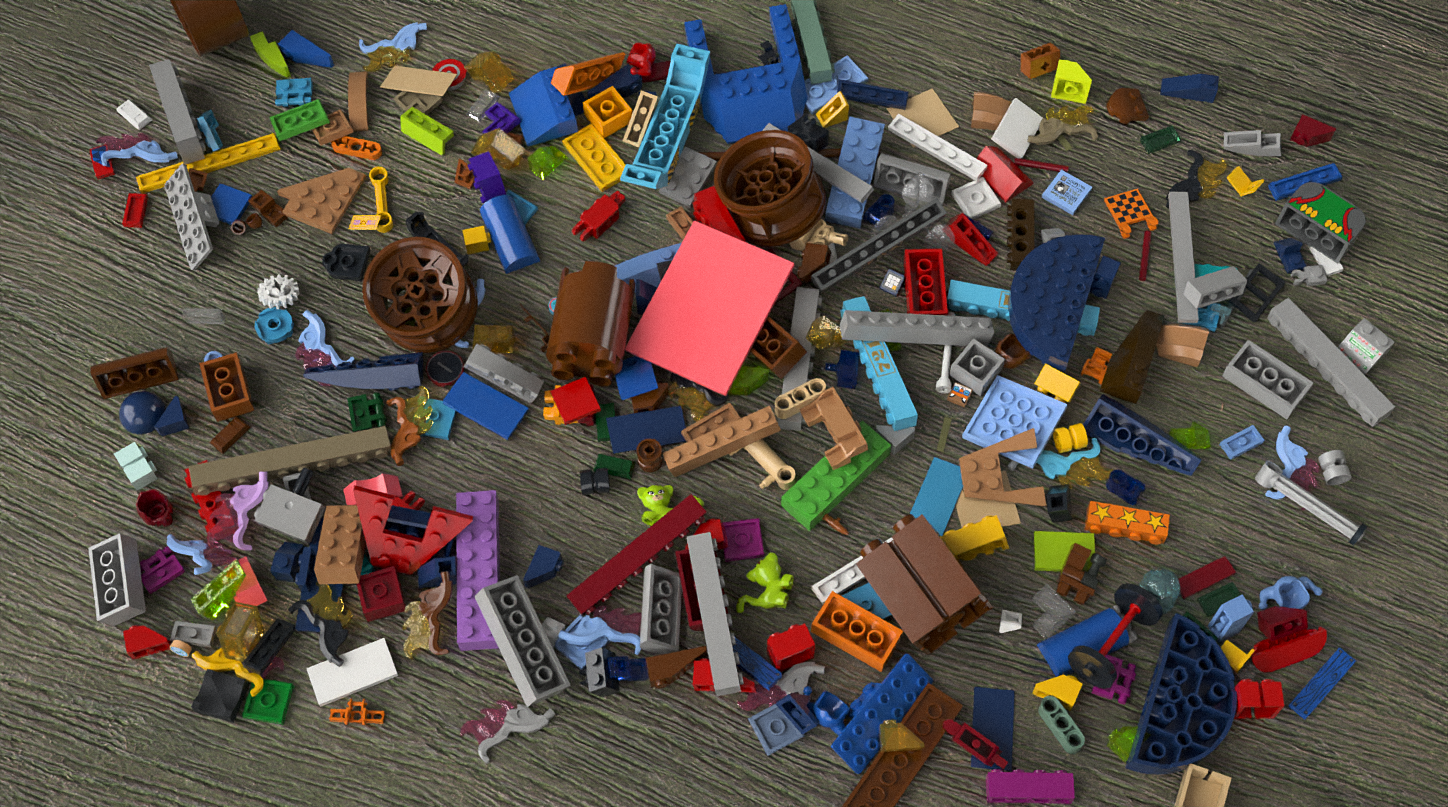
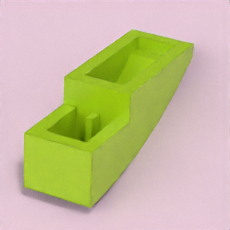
M263 31L249 36L257 54L271 69L287 78L291 77L288 66L275 41L268 44Z

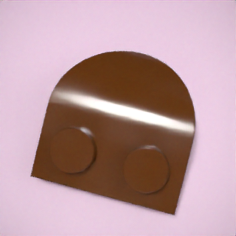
M1119 88L1106 103L1109 114L1112 117L1115 115L1119 118V122L1127 125L1131 120L1146 121L1149 118L1139 89Z

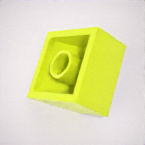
M1059 59L1051 98L1086 104L1092 79L1077 62Z

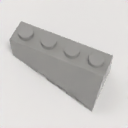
M476 344L464 367L531 404L536 399L544 383L541 380V376L534 372L529 373L525 371L524 367L518 363L512 364L507 361V357L500 353L494 354L484 344Z

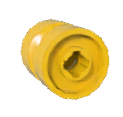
M1082 423L1070 425L1069 429L1065 427L1054 429L1053 439L1059 453L1071 451L1072 447L1077 450L1088 446L1086 430Z

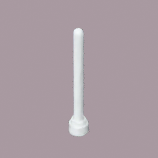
M950 312L948 316H955V313ZM944 345L941 377L936 382V391L946 394L951 391L952 383L949 379L952 345Z

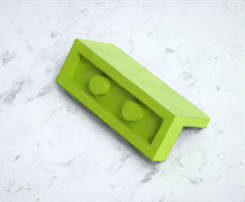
M411 107L401 115V132L438 154H445V143L454 137L453 130L414 107Z

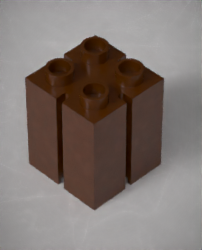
M909 514L893 526L896 534L892 536L893 540L887 543L885 541L882 543L880 539H875L864 546L860 551L863 559L858 561L856 565L911 642L929 656L958 634L954 628L955 626L960 624L965 629L994 607L924 515L921 514L915 518L913 514Z

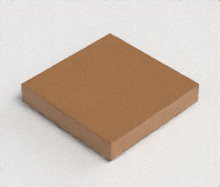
M341 109L327 114L330 123L312 129L320 146L353 133V129Z

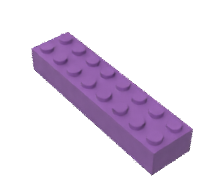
M496 490L456 493V512L473 516V521L456 535L457 644L460 651L497 649L499 647L474 596L482 588L500 582L498 496Z

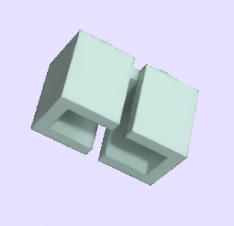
M133 442L114 453L137 491L158 479L154 473L157 471L152 461L147 462L145 459L148 457V454L143 446L139 448Z

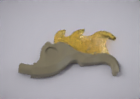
M1069 105L1062 107L1059 112L1054 113L1055 108L1052 107L1047 111L1046 119L1042 118L1040 122V134L1037 136L1028 135L1027 142L1036 143V145H1046L1054 142L1062 133L1074 135L1083 132L1090 133L1092 140L1095 141L1098 137L1097 131L1089 124L1086 117L1088 112L1093 113L1094 110L1089 106H1079L1074 111H1068Z

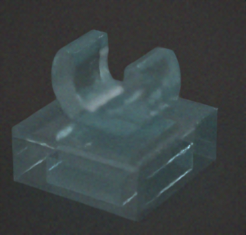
M1213 303L1210 310L1214 312L1210 315V320L1212 321L1215 315H1219L1221 317L1219 324H1222L1225 320L1224 315L1229 316L1232 309Z

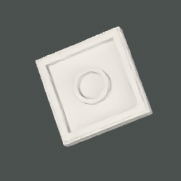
M984 177L979 178L978 181L974 180L951 192V195L970 221L1001 207V202Z

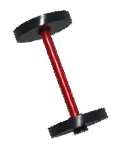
M1122 584L1114 593V601L1125 616L1099 652L1090 647L1080 645L1075 646L1068 655V663L1072 670L1084 681L1095 687L1110 688L1117 679L1116 669L1105 656L1129 623L1133 620L1142 625L1151 626L1155 625L1163 615V609L1159 601L1150 592L1135 584Z

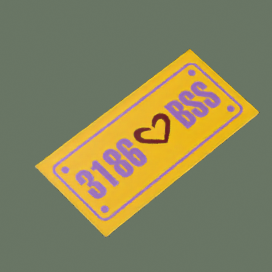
M353 215L349 229L376 230L381 215Z

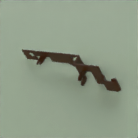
M520 304L521 308L526 312L527 315H529L527 318L524 319V321H526L525 323L533 319L536 325L546 335L542 338L544 346L541 347L542 352H545L547 350L549 342L548 333Z

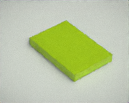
M1034 531L1035 571H1061L1071 545L1077 543L1092 550L1082 569L1088 572L1092 565L1090 558L1095 553L1094 533Z

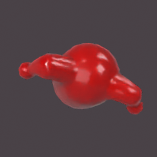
M650 43L633 44L626 61L629 65L634 66L630 69V73L645 77L652 74L651 65L656 59V51Z

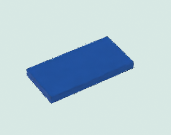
M465 372L461 374L443 399L444 405L509 440L528 412V407Z

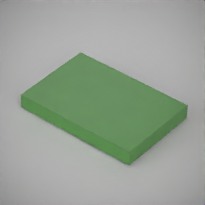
M320 99L269 117L279 142L330 123Z

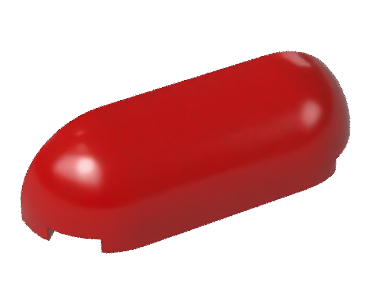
M1319 627L1318 630L1304 629L1272 642L1269 639L1262 640L1254 644L1255 651L1251 655V660L1258 670L1273 672L1311 658L1324 647L1327 640V631L1322 627Z

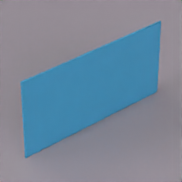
M934 457L910 512L915 518L923 514L940 536L945 531L963 488L960 466Z

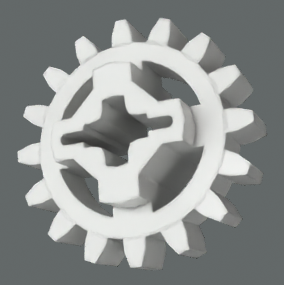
M278 274L277 278L270 276L271 279H264V283H260V288L257 289L259 301H262L264 306L269 304L270 309L273 306H276L277 309L280 306L287 308V304L293 305V300H298V283L294 282V278L288 279V275H285L283 278H281L280 274Z

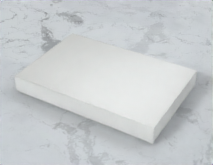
M1015 98L991 140L1014 157L1021 159L1030 145L1027 142L1028 135L1035 136L1043 117Z

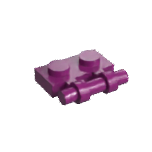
M168 546L162 550L158 549L155 551L156 554L139 562L140 571H145L141 575L142 583L150 594L185 572L174 554L166 558L167 555L172 553ZM161 561L159 564H157V565L154 566L153 568H150V566H152V565L155 564L156 562Z
M1106 655L1105 657L1113 664L1117 671V679L1110 688L1104 689L1093 686L1091 693L1112 700L1114 693H1117L1119 695L1118 703L1126 704L1127 698L1131 695L1130 687L1132 681L1136 677V665L1128 664L1127 669L1121 668L1122 659ZM1119 676L1124 678L1122 686L1117 685Z

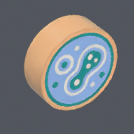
M173 640L170 645L171 651L183 657H188L192 650L190 645L181 640Z

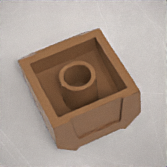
M974 91L971 128L996 130L1012 102L991 93Z
M1187 324L1162 325L1156 344L1158 355L1166 359L1198 367L1204 352L1209 329Z

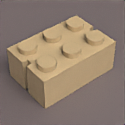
M1189 764L1184 770L1174 807H1224L1231 777L1212 771L1207 780H1204L1203 778L1208 774V769Z

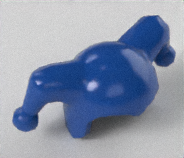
M806 686L803 690L804 695L809 696L812 693V688ZM826 690L823 691L816 702H810L809 700L806 706L819 720L818 724L830 728L837 735H840L846 727L843 720L848 714L850 707L840 698Z

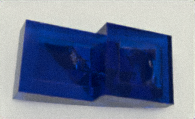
M628 656L607 658L609 678L628 681H646L648 679L646 658L628 659Z

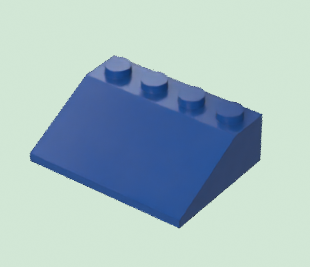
M557 67L538 72L509 92L516 116L521 121L519 124L527 147L578 132L576 118L568 96H563L551 84Z

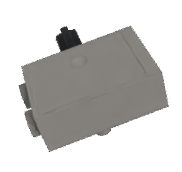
M303 468L292 492L271 484L269 489H266L263 494L264 500L261 507L259 506L255 511L254 521L259 525L310 544L326 509L322 504L303 497L313 476V471Z

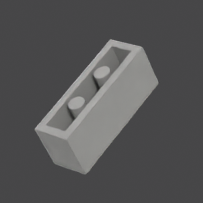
M1232 266L1188 280L1183 295L1198 309L1242 295L1247 279Z

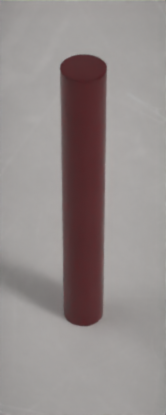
M1015 158L1014 164L1018 166L1060 172V170L1068 173L1069 166L1020 158Z
M1151 231L1144 232L1139 272L1140 281H1146Z

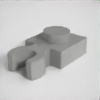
M1323 265L1307 266L1302 271L1294 270L1291 273V277L1297 276L1299 278L1293 282L1296 286L1301 285L1303 282H1306L1307 286L1324 285L1327 282Z

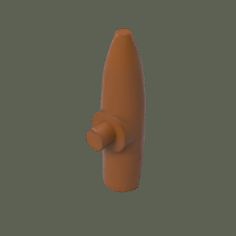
M828 514L824 515L823 520L842 534L849 535L846 528L840 524V518L833 519Z

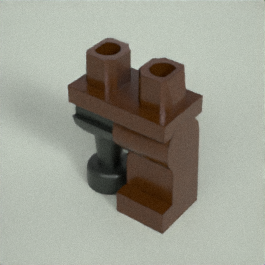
M1074 543L1071 545L1056 580L1058 582L1056 593L1066 597L1070 589L1077 591L1073 601L1084 605L1088 598L1093 596L1098 585L1096 577L1099 568L1106 565L1107 559L1093 553L1090 558L1092 565L1088 572L1082 569L1092 550Z

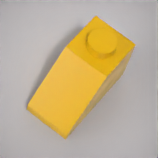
M1061 675L1037 683L1032 694L1040 698L1054 696L1065 709L1071 711L1083 683L1079 682L1074 676Z

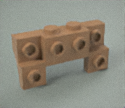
M834 387L822 391L813 402L800 409V413L808 427L823 421L835 441L836 446L824 452L833 470L851 463L852 457L868 450L867 442L860 432L861 427L858 421L852 419L853 414L849 406L845 407Z

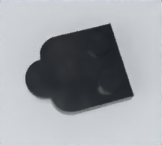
M338 244L333 248L332 252L326 253L323 256L322 264L334 279L362 281L371 249L369 246Z

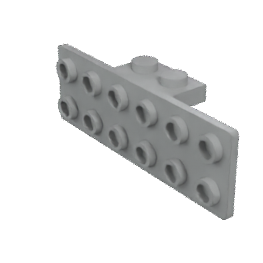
M181 164L164 186L190 269L195 271L213 250L206 226L216 228L219 225V220L211 195L194 191L186 164Z

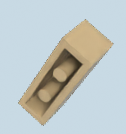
M641 90L623 142L640 148L660 100L658 96Z

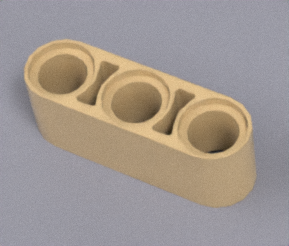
M815 378L780 395L775 400V415L780 419H787L799 413L801 408L813 402L822 391L826 390L825 382L820 378ZM814 389H820L821 391H820V392H815V391H813V390H814ZM802 397L804 400H797L796 398ZM780 406H787V408L781 409Z

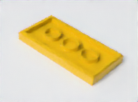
M592 123L562 140L564 147L601 192L620 182V177L626 164Z

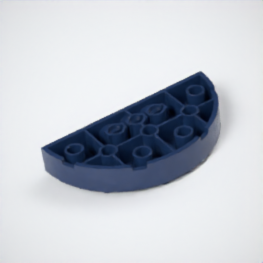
M1067 235L1047 241L1035 248L1024 258L1013 277L1008 297L1010 324L1015 336L1023 348L1029 351L1031 356L1034 355L1042 361V364H1047L1064 374L1105 241L1104 237L1095 235Z
M1175 613L1168 622L1125 768L1135 772L1156 775L1171 774L1185 770L1189 764H1198L1226 737L1235 717L1237 706V691H1235L1233 681L1235 678L1225 654L1211 636L1208 637L1199 629V625L1180 614Z

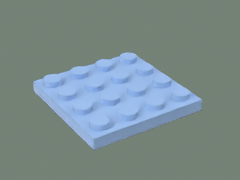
M997 375L963 432L962 438L985 448L1034 428L1037 448L999 453L1033 469L1054 429L1066 411L1067 404Z

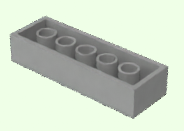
M170 59L149 65L183 163L189 164L205 159L203 151H206L203 140H201L202 137L198 127L194 128L197 126L194 115H190L193 113L190 103H185V101H188L185 89L181 90V88H184L181 78L176 77L179 75L176 65L172 66Z
M518 575L482 588L474 597L526 706H532L558 695L571 686Z

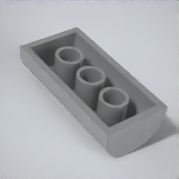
M881 153L877 162L873 186L928 203L938 198L943 205L950 184L951 173Z
M653 564L646 566L644 569L640 648L651 653L668 654L679 651L682 585L679 573Z

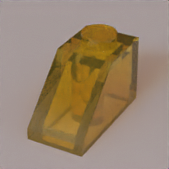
M884 720L883 724L879 725L880 752L923 750L924 742L902 723H896V720Z

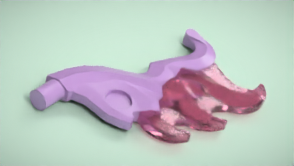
M266 471L259 472L257 484L236 486L233 488V491H235L234 495L224 493L215 499L214 502L222 501L223 504L220 508L214 510L209 517L210 520L214 517L218 519L216 525L209 530L206 537L207 543L211 548H213L214 541L224 539L233 542L241 550H252L251 545L243 543V535L249 521L247 512L262 501L263 494L268 489L269 481H267Z

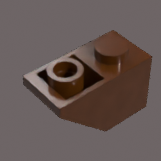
M806 244V248L802 251V266L798 268V277L803 284L807 285L811 282L810 279L814 273L829 265L832 252L828 245Z
M658 382L657 389L631 397L633 412L640 413L657 410L669 395L668 383Z

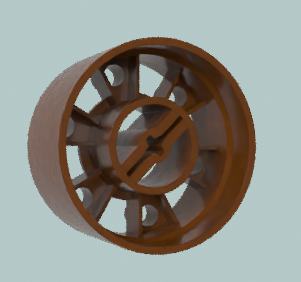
M170 0L188 38L200 57L249 36L247 26L236 0Z

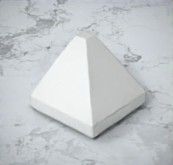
M1002 610L999 632L1004 633L1021 629L1022 613Z

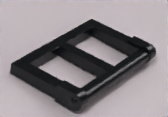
M1260 263L1257 264L1246 278L1247 283L1245 288L1264 302L1258 311L1254 313L1238 301L1239 295L1232 297L1228 301L1252 322H1256L1259 319L1260 315L1285 285L1284 280ZM1258 271L1277 285L1269 297L1250 283Z

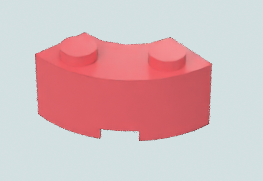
M383 473L372 479L355 480L343 489L347 505H357L353 492L354 485L394 495V498L396 496L399 498L403 497L398 476Z
M247 556L224 567L226 573L223 576L228 585L232 584L237 595L234 597V600L239 608L243 607L246 612L268 601Z

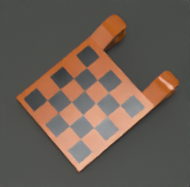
M1138 188L1104 198V202L1117 223L1123 239L1130 237L1131 228L1129 225L1146 220L1150 231L1157 229L1158 220L1152 215Z

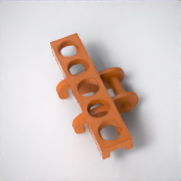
M350 698V701L347 703L349 707H346V709H330V722H344L345 725H348L349 722L362 723V725H366V723L384 724L385 712L367 710L365 708L368 705L366 699H363L362 702H356ZM353 706H361V711H353ZM335 713L341 714L340 718L333 717ZM355 714H361L359 720H354ZM367 714H371V719H367ZM380 714L382 718L374 719V716Z

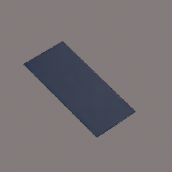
M681 406L606 418L613 454L637 450L638 444L642 440L649 438L657 440L661 446L686 442L681 434V431L686 428Z
M974 687L972 728L996 744L1002 751L999 756L1008 761V764L1004 769L996 764L990 767L971 755V767L1012 771L1014 690Z

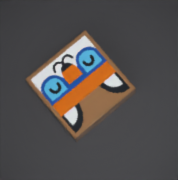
M955 382L947 401L965 408L973 389Z

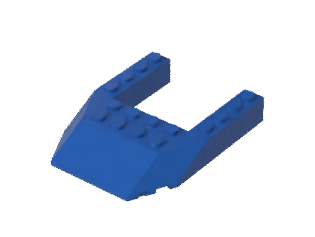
M786 4L769 7L770 23L780 63L714 75L711 59H709L701 107L704 119L708 123L710 122L718 134L723 136L727 144L736 143L743 137L762 131L768 123L782 131L788 132V126L803 116L808 97L801 60ZM702 20L684 22L688 46L708 51Z

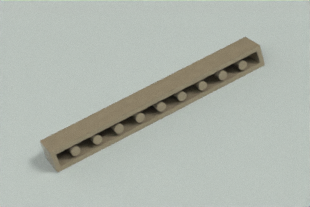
M386 426L188 467L194 494L203 496L208 495L210 492L227 491L239 485L257 483L260 471L267 472V481L277 478L283 479L284 476L301 473L303 468H308L312 471H324L330 467H343L354 462L363 463L373 458L382 459L391 455V447Z

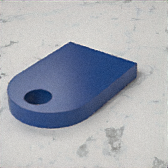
M637 356L624 360L621 371L615 374L621 400L658 388L651 362Z

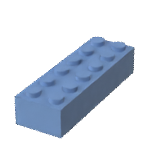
M849 117L838 166L869 185L872 183L885 124ZM832 185L825 213V221L860 229L867 199L862 204Z

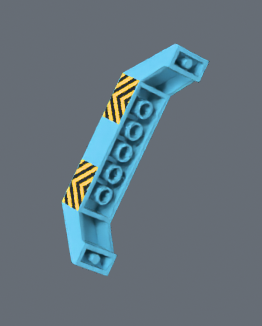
M676 44L671 55L667 82L635 160L633 164L625 165L620 181L653 189L669 185L701 105L710 51Z

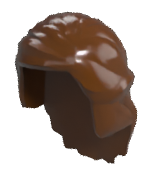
M1013 333L999 340L994 351L1005 359L1003 367L1007 369L1019 367L1032 357Z

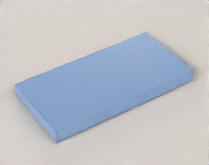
M848 55L833 63L835 73H832V81L811 84L810 78L805 80L808 97L805 107L812 115L824 107L837 94L839 79L862 84L868 82L869 78Z

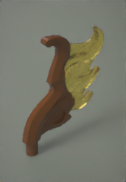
M449 571L441 572L442 583L439 587L425 590L419 594V598L422 599L421 602L414 601L405 607V613L410 610L412 611L411 616L405 621L402 628L403 631L408 627L411 630L403 648L405 655L409 659H413L412 652L418 648L429 649L436 655L450 653L449 649H441L438 643L441 629L438 615L447 606L452 596L453 581H450Z

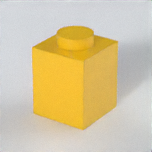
M484 226L462 230L468 255L489 250L488 243H491L490 233L485 232Z

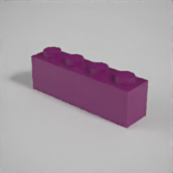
M993 769L986 776L987 803L1072 804L1075 799L1073 773H1067L1066 770H1057L1054 773H1046L1045 770H1034L1033 773H1027L1021 769L1013 770L1012 772Z

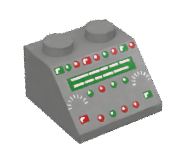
M1364 318L1352 329L1337 348L1366 375L1389 352L1395 342Z

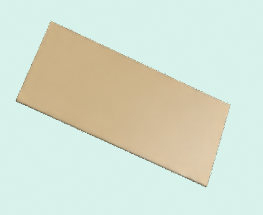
M394 66L380 88L444 96L457 74Z

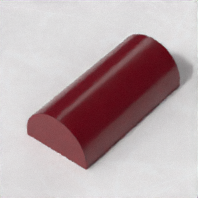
M689 549L675 551L689 627L694 631H704Z

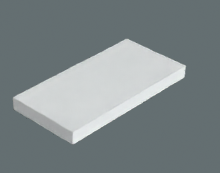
M385 638L339 655L344 660L340 667L327 660L306 668L320 707L398 676Z

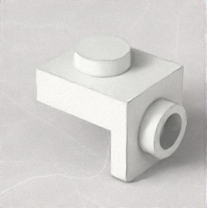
M547 617L541 625L554 650L560 631L565 630V624Z

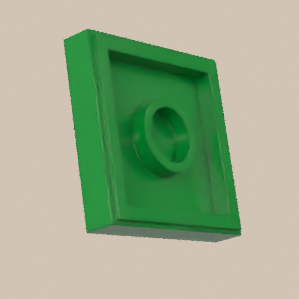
M263 679L264 686L255 697H252L250 691L255 685L251 683L242 717L283 725L294 684Z

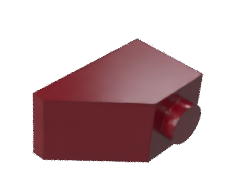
M1302 114L1290 140L1305 147L1329 142L1336 128Z
M1274 606L1257 613L1259 630L1271 642L1308 628L1307 611L1304 609Z

